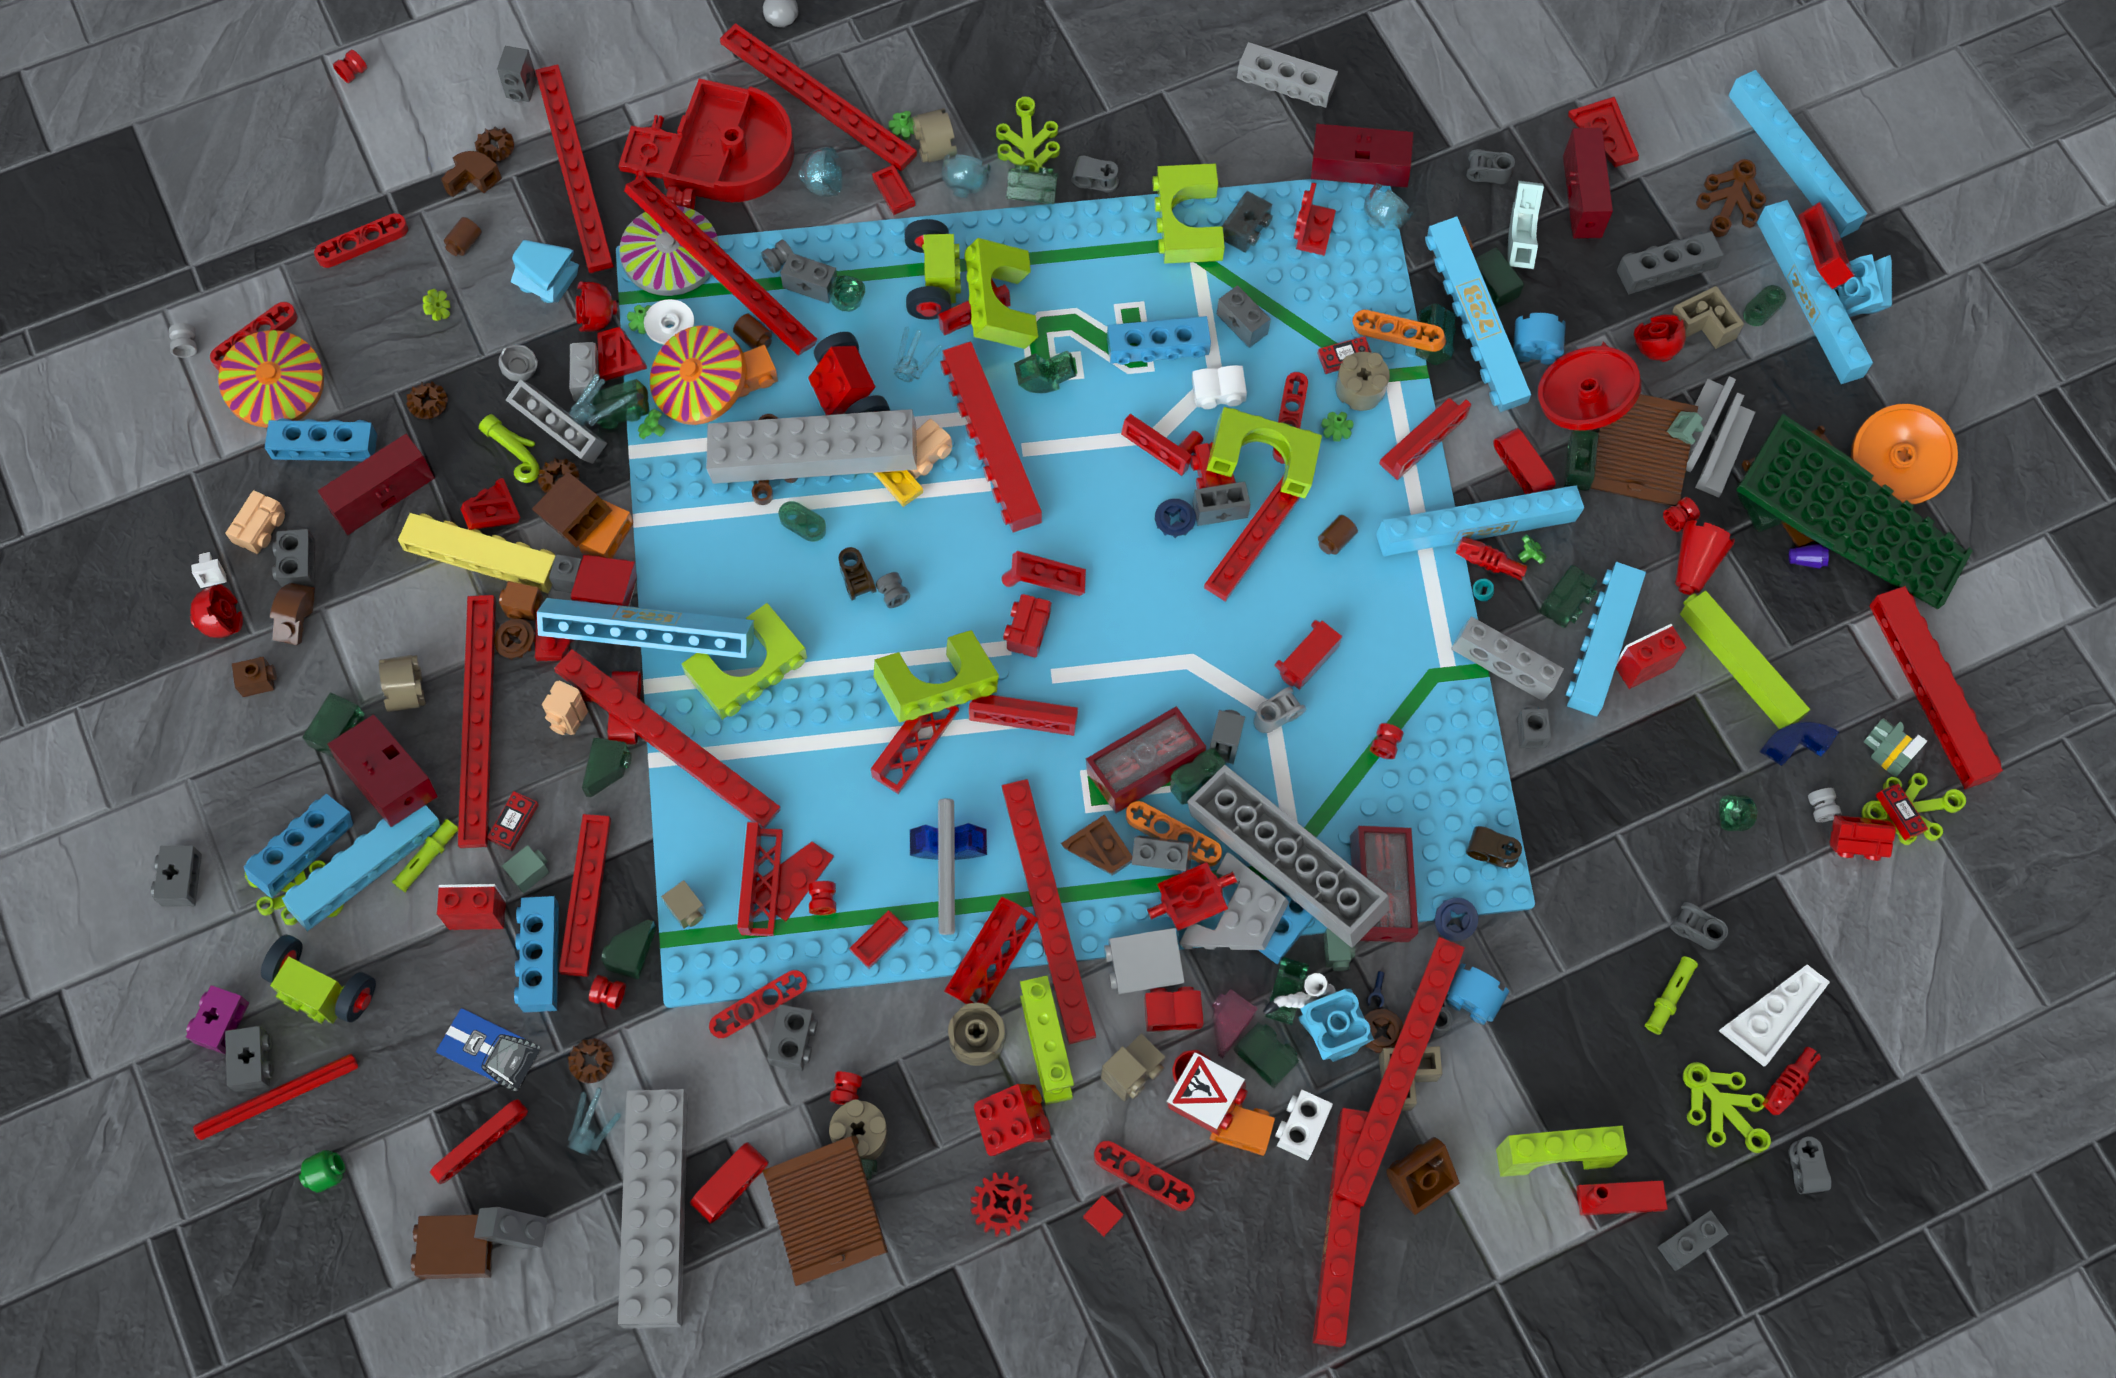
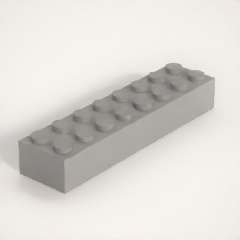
M913 410L710 423L707 430L706 469L713 484L917 470L916 422Z
M1226 765L1187 801L1190 814L1194 819L1351 948L1390 910L1389 897L1386 893Z
M684 1089L629 1090L626 1092L618 1325L623 1329L682 1327L688 1096Z

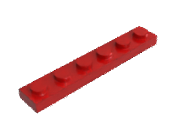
M1283 477L1204 585V589L1225 602L1301 498L1280 492Z
M582 815L559 967L561 975L587 977L589 975L611 825L610 816Z

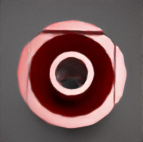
M1694 520L1687 521L1683 527L1675 581L1676 586L1679 587L1678 590L1689 596L1701 592L1735 542L1734 538L1730 540L1731 534L1722 528L1709 523H1704L1703 527L1696 526L1697 521Z

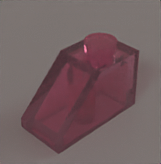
M1231 989L1226 996L1221 993L1212 1005L1215 1009L1212 1020L1218 1056L1222 1059L1257 1012L1256 1007Z

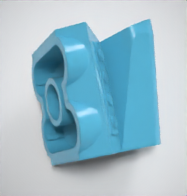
M523 240L512 257L515 270L511 283L518 285L523 292H532L540 296L541 300L546 303L559 302L578 273L579 264L570 261L574 250Z
M1872 254L1850 261L1854 277L1834 288L1838 290V297L1848 316L1873 314L1891 307V255L1874 261Z
M1343 989L1310 1002L1301 1008L1303 1015L1298 1016L1299 1021L1313 1037L1323 1060L1331 1059L1332 1062L1355 1054L1360 1047L1374 1040L1370 1031V1025L1365 1020L1359 1007L1358 998L1353 994L1352 989Z

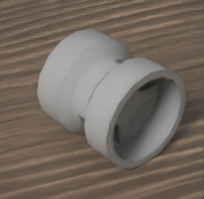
M177 323L169 328V337L172 340L170 343L172 355L187 358L197 353V345L193 341L196 336L194 326L187 323Z
M1834 788L1820 789L1808 795L1810 805L1814 806L1815 809L1813 815L1816 822L1834 820L1835 815H1842L1840 806L1835 803L1836 794Z

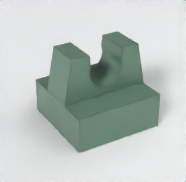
M1681 411L1667 432L1673 438H1678L1686 444H1694L1696 440L1692 437L1694 431L1702 432L1704 430L1701 424L1703 418L1696 412Z

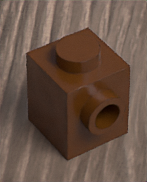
M264 656L232 663L234 685L242 697L275 690L273 681L277 680L274 665H270Z

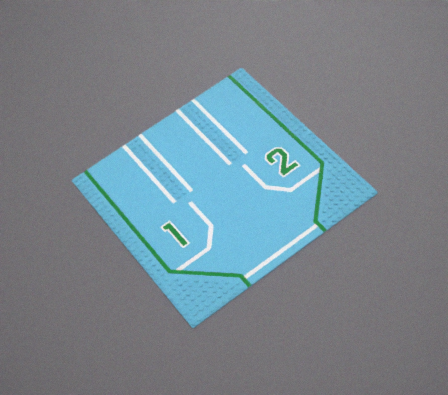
M1305 179L1222 187L1217 189L1216 198L1189 199L1177 204L1172 212L1180 223L1197 228L1223 227L1225 246L1223 261L1164 264L1163 254H1159L1158 239H1162V235L1157 233L1156 218H1160V214L1155 212L1154 198L1158 197V194L717 236L719 247L817 338L815 346L799 356L713 275L696 289L684 294L672 296L652 294L639 288L629 279L622 266L620 246L616 248L621 328L625 331L647 365L645 370L624 375L638 607L746 619L750 614L768 603L805 647L807 659L800 668L790 670L778 684L768 686L756 700H749L741 706V709L735 715L727 716L722 720L684 673L681 664L696 653L641 647L645 705L781 807L779 813L765 828L783 830L781 863L809 843L814 842L834 855V858L817 881L836 883V894L833 895V899L836 902L835 913L829 915L809 913V903L812 901V896L808 891L787 921L776 915L774 936L741 935L737 924L747 822L752 821L647 742L663 1001L667 1008L741 1000L792 970H799L807 977L808 984L803 993L953 976L1001 896L1017 903L1035 916L1002 792V785L1028 779L1076 961L1106 958L1104 945H1109L1108 939L1171 928L1176 930L1179 950L1185 949L1180 945V941L1187 927L1177 931L1173 920L1167 913L1151 920L1147 909L1162 903L1161 892L1157 884L1185 871L1132 865L1131 863L1112 876L1067 851L1061 844L1105 814L1133 856L1134 837L1148 835L1128 824L1126 820L1127 807L1118 813L1114 812L1087 774L1086 758L1176 706L1206 745V761L1138 801L1154 807L1219 843L1222 848L1220 861L1217 865L1210 867L1211 872L1217 878H1219L1216 874L1226 853H1230L1284 897L1287 896L1280 888L1190 814L1187 801L1226 765L1349 865H1351L1350 835L1358 826L1412 828L1418 922L1434 921L1436 909L1444 900L1453 897L1463 898L1472 903L1478 916L1530 910L1535 906L1489 671L1451 650L1459 632L1472 616L1478 620L1466 559L1455 553L1458 543L1383 556L1376 536L1382 520L1455 507L1442 441L1399 480H1396L1379 464L1383 456L1436 410L1424 350L1365 336L1371 352L1379 353L1382 356L1390 373L1383 399L1375 408L1366 411L1351 409L1350 405L1339 400L1335 390L1339 371L1325 374L1317 354L1320 348L1364 337L1355 331L1352 322L1355 313L1361 310H1370L1418 321L1391 186ZM1311 183H1317L1313 205L1336 210L1325 256L1297 250L1298 240L1293 239L1304 191H1310ZM933 219L944 223L948 227L949 234H954V244H959L961 293L956 294V303H951V308L969 300L967 265L964 254L966 248L977 238L1029 251L1031 272L1020 283L1015 284L992 279L997 287L1005 284L1008 288L1011 304L1008 308L1036 315L1038 338L1023 349L974 337L971 324L944 336L940 330L939 318L924 320L911 316L907 312L906 297L913 289L925 286L924 253L915 252L906 246V227L917 220ZM783 239L790 246L794 254L835 267L838 285L829 304L784 289L781 270L775 274L772 273L766 266L761 252L767 248H775V244ZM1237 285L1271 319L1268 334L1250 348L1217 315L1219 298ZM662 300H678L685 303L691 309L694 316V326L706 325L723 330L739 344L744 353L752 350V348L733 333V327L741 316L749 313L772 333V343L767 348V351L776 368L778 382L773 383L768 388H759L744 397H738L727 412L713 421L699 425L679 423L659 409L650 389L651 368L656 355L664 344L655 342L647 333L639 334L638 329L631 331L628 325L631 321L627 319L628 312L635 313L634 307L637 305L645 308L647 305L652 306ZM1207 316L1211 339L1209 355H1204L1200 358H1193L1192 356L1180 357L1176 360L1158 359L1152 362L1136 361L1125 365L1110 364L1107 325ZM1391 323L1382 326L1381 331L1390 332L1394 325ZM668 325L666 328H671L674 325ZM1408 329L1404 336L1411 338L1416 335L1417 330ZM838 332L852 333L859 344V354L876 386L869 396H883L890 407V411L912 409L916 430L927 420L932 419L950 435L953 447L950 454L945 459L937 460L927 475H920L915 479L922 486L923 493L904 507L874 473L798 478L794 483H787L784 479L769 480L773 499L767 505H758L753 500L752 488L759 481L713 484L706 469L707 430L710 423L758 420L764 414H773L779 419L826 415L808 377L818 365L814 357L816 345L824 338ZM1184 338L1179 339L1180 341H1184V342H1185V341H1188L1187 339H1184ZM970 341L1042 511L1041 524L1014 533L1010 525H1005L1001 516L1002 505L994 500L992 493L993 483L986 480L983 467H985L984 461L977 458L974 446L977 445L975 439H970L965 426L968 422L965 417L961 418L957 408L959 400L957 396H952L948 382H951L948 375H943L940 361H943L942 350ZM1154 341L1157 344L1163 343L1162 341ZM1130 343L1132 346H1138L1137 343ZM1234 365L1243 366L1247 391L1245 402L1234 407L1226 404H1219L1213 409L1196 407L1192 385L1193 371L1206 368L1218 369ZM1300 372L1308 379L1300 429L1310 430L1313 433L1322 435L1312 486L1306 498L1299 499L1225 602L1204 589V585L1281 480L1285 472V464L1278 463L1273 458V446L1263 442L1245 444L1240 449L1233 475L1236 483H1246L1251 504L1248 518L1197 526V521H1195L1193 529L1186 536L1181 535L1176 538L1171 535L1165 536L1160 529H1157L1154 520L1157 507L1168 499H1181L1193 507L1194 490L1197 489L1196 478H1199L1197 470H1192L1190 463L1188 470L1181 476L1121 435L1125 418L1131 413L1178 446L1191 431H1197L1202 435L1203 442L1201 444H1210L1213 442L1217 422L1223 407L1234 408L1247 414L1262 416L1265 419L1278 422L1286 378L1290 373ZM1294 381L1292 394H1297L1299 382ZM1289 402L1285 405L1289 411H1297L1299 409L1298 404L1295 402ZM652 409H656L662 413L658 424L666 429L664 434L659 437L652 432L645 439L640 438V432H638L640 424L644 423L645 418ZM1335 412L1336 415H1339L1340 412H1345L1347 414L1346 420L1353 421V428L1349 429L1352 432L1349 439L1342 437L1341 441L1336 442L1333 440V435L1330 438L1323 436V431L1326 428H1322L1321 422L1324 418L1327 419L1328 413ZM766 494L759 495V498L767 497ZM1180 512L1174 517L1169 516L1171 518L1170 525L1176 521L1181 522L1179 520ZM1338 515L1348 517L1356 525L1358 533L1338 554H1326L1319 547L1318 536ZM848 547L859 550L867 570H869L873 578L874 584L888 573H899L902 579L901 585L907 588L910 598L898 607L888 608L884 602V594L879 593L876 588L875 593L870 591L857 596L856 600L851 601L840 572L839 553ZM1016 551L1086 569L1085 593L1081 596L1023 581L1018 582L1013 587H1006L1002 583L1001 578L1004 573L1012 568V554ZM848 560L844 564L854 566L857 562L855 560ZM1022 594L1052 602L1051 614L1036 658L1024 655L1023 653L1019 654L1008 651L1007 641L1003 640L1006 626H1012L1014 617L1010 616L1014 601L1019 602ZM1314 620L1324 621L1342 635L1340 646L1300 690L1295 686H1289L1283 681L1279 674L1280 671L1274 664L1278 660L1284 662L1312 632L1311 623ZM972 630L999 674L997 692L991 695L1078 708L1075 735L1071 736L969 721V704L972 700L964 704H957L955 706L959 708V712L899 794L872 778L871 767L905 722L899 723L873 677L874 659L899 652L910 672L917 679L931 684L945 683L958 675L946 655L947 638ZM754 635V644L747 658L708 655L724 673L735 677H743L756 672L763 665L767 650ZM1291 687L1294 691L1292 694L1300 705L1306 707V711L1297 719L1287 722L1270 733L1258 731L1254 726V717L1258 706L1283 689ZM945 708L939 712H933L934 720L946 718L950 711ZM1219 710H1234L1240 713V715L1245 716L1234 764L1208 758ZM1268 714L1261 715L1265 720H1273ZM1381 723L1394 725L1404 733L1401 742L1397 743L1398 751L1395 759H1383L1370 751L1373 740H1376L1378 737L1376 731ZM932 726L919 730L917 733L919 741L930 739L933 736ZM917 747L905 749L902 754L904 762L917 758ZM1141 747V748H1139L1138 750L1134 751L1133 753L1135 754V753L1139 752L1140 750H1142L1143 748ZM902 768L890 770L886 778L898 784L903 777ZM945 798L954 800L955 933L952 935H941L938 928V801ZM1139 809L1137 812L1132 811L1134 813L1133 818L1135 820H1137L1139 817L1146 819L1142 816V810ZM1150 815L1149 820L1146 819L1147 827H1150L1151 819L1154 817L1153 815ZM1159 821L1154 825V829L1156 832L1164 834L1169 831V825L1164 821ZM1474 827H1487L1497 833L1517 839L1521 843L1522 853L1516 865L1505 869L1469 857L1466 854V850ZM1182 834L1178 837V840L1193 842L1192 837L1188 834ZM761 836V847L767 853L776 845V837ZM1198 840L1193 852L1197 853L1199 848L1205 852V858L1209 859L1210 856L1216 857L1213 848H1210L1208 851L1200 848L1202 842ZM1506 850L1505 854L1510 856L1511 851ZM767 859L758 867V872L763 877L772 871L774 866ZM1191 859L1190 869L1201 865L1200 863ZM683 880L703 904L706 911L703 919L698 924L692 927L688 926L685 929L670 912L661 897ZM1395 882V891H1400V882ZM1233 883L1222 888L1223 898L1227 906L1239 884ZM1297 903L1289 905L1293 912L1299 913L1303 911V908ZM889 910L908 928V932L868 969L849 948ZM1450 910L1452 919L1462 917V913L1457 915ZM1225 911L1195 924L1215 930ZM761 912L754 918L753 928L768 929L769 918L764 912ZM1020 915L1016 922V930L1021 929L1027 920L1023 915ZM1314 917L1300 936L1325 933L1327 927ZM1037 922L1008 969L1048 965ZM1278 924L1275 931L1283 934L1287 932V929L1284 925ZM1010 940L1003 943L1001 947L1002 954L1007 953L1009 950ZM990 965L987 972L996 971V965ZM791 975L789 977L790 983L782 986L780 981L776 985L782 990L783 995H789L786 992L788 989L794 987L796 990H799L801 988L799 983L802 982V978H795L794 975ZM767 989L763 994V997L779 996L778 992L774 989Z

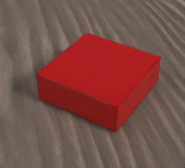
M1102 1195L1085 1213L1083 1218L1105 1237L1124 1214Z

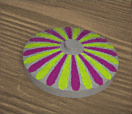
M677 206L719 246L715 229L703 215L690 208ZM646 212L636 217L622 235L619 251L623 269L636 286L649 293L663 296L684 294L702 285L712 275Z

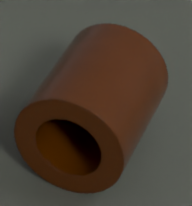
M461 217L445 237V248L454 256H464L481 235L482 231L473 221L466 217Z
M749 313L741 316L733 327V333L752 349L765 345L767 349L772 343V333Z
M1338 515L1318 536L1319 547L1326 554H1338L1358 533L1356 525L1348 517Z

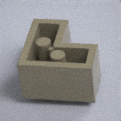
M1717 286L1675 305L1671 315L1678 316L1679 321L1681 319L1684 321L1686 337L1702 330L1715 349L1735 340L1744 326L1740 317Z
M1141 1033L1126 1049L1122 1046L1102 1066L1101 1079L1124 1102L1129 1097L1135 1099L1144 1090L1145 1087L1143 1085L1146 1083V1080L1149 1077L1154 1080L1164 1070L1162 1065L1164 1064L1165 1056Z
M1440 1046L1426 1047L1401 1111H1410L1417 1104L1415 1082H1437L1441 1077ZM1383 1048L1379 1055L1381 1080L1394 1048Z

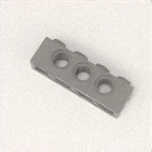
M1248 42L1238 65L1237 79L1264 87L1270 91L1285 94L1291 98L1307 101L1315 106L1326 108L1335 88L1338 71Z
M521 379L506 398L507 402L584 461L593 464L607 445L604 440L536 387Z
M1472 616L1462 627L1451 650L1542 701L1554 690L1564 670L1559 665Z

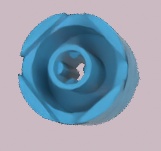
M1531 313L1530 318L1524 320L1523 316L1518 317L1515 321L1513 352L1516 354L1517 361L1529 362L1531 359L1541 360V363L1545 365L1553 364L1557 358L1564 354L1565 321L1563 320L1561 323L1558 321V316L1549 313Z
M1461 963L1455 972L1446 995L1447 1005L1457 1011H1460L1461 1008L1471 1013L1469 1017L1481 1025H1485L1486 1021L1492 1022L1508 996L1509 990L1505 987L1504 991L1498 988L1500 984L1498 980L1473 966L1468 971L1464 969L1466 964Z

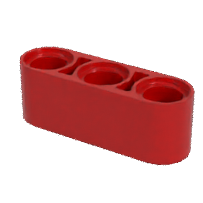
M1515 428L1494 439L1495 451L1525 494L1548 491L1555 488L1556 484L1552 473L1519 428Z
M640 671L612 672V680L639 700L641 699ZM609 713V744L636 745L638 735Z
M749 1142L743 1144L694 1195L690 1204L709 1223L715 1222L763 1172L769 1161Z

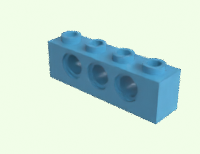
M1207 316L1107 325L1110 364L1125 365L1130 362H1152L1158 359L1176 360L1180 357L1191 356L1193 358H1200L1210 353L1211 339ZM1184 338V339H1187L1188 341H1185V342H1184V341H1180L1179 339ZM1154 341H1162L1163 343L1157 344ZM1130 343H1137L1138 346H1132Z
M283 418L278 421L269 420L265 449L271 459L364 461L375 454L377 433L372 423L364 420H357L355 422L330 420L329 422H323L313 419L292 421Z
M325 794L321 799L315 800L308 810L300 817L293 819L288 828L279 836H274L262 851L248 859L246 865L243 866L248 880L270 898H273L353 826L350 812L328 794ZM317 824H323L320 827L314 828ZM297 842H302V843H301L300 845H298V846H292L293 844H295V843H297ZM281 860L278 864H272L275 861Z
M1288 895L1285 898L1289 904L1278 923L1284 925L1287 932L1280 934L1274 931L1266 949L1259 950L1277 965L1314 919V916L1304 908L1302 912H1293L1289 905L1297 902Z
M555 896L521 898V907H517L516 910L517 923H520V933L516 934V949L520 950V959L515 961V975L519 977V987L514 989L515 1004H518L523 1012L557 1011L559 903ZM543 923L540 931L531 932L534 924ZM534 950H543L539 958L530 959V955ZM533 977H542L539 985L529 986L530 980Z

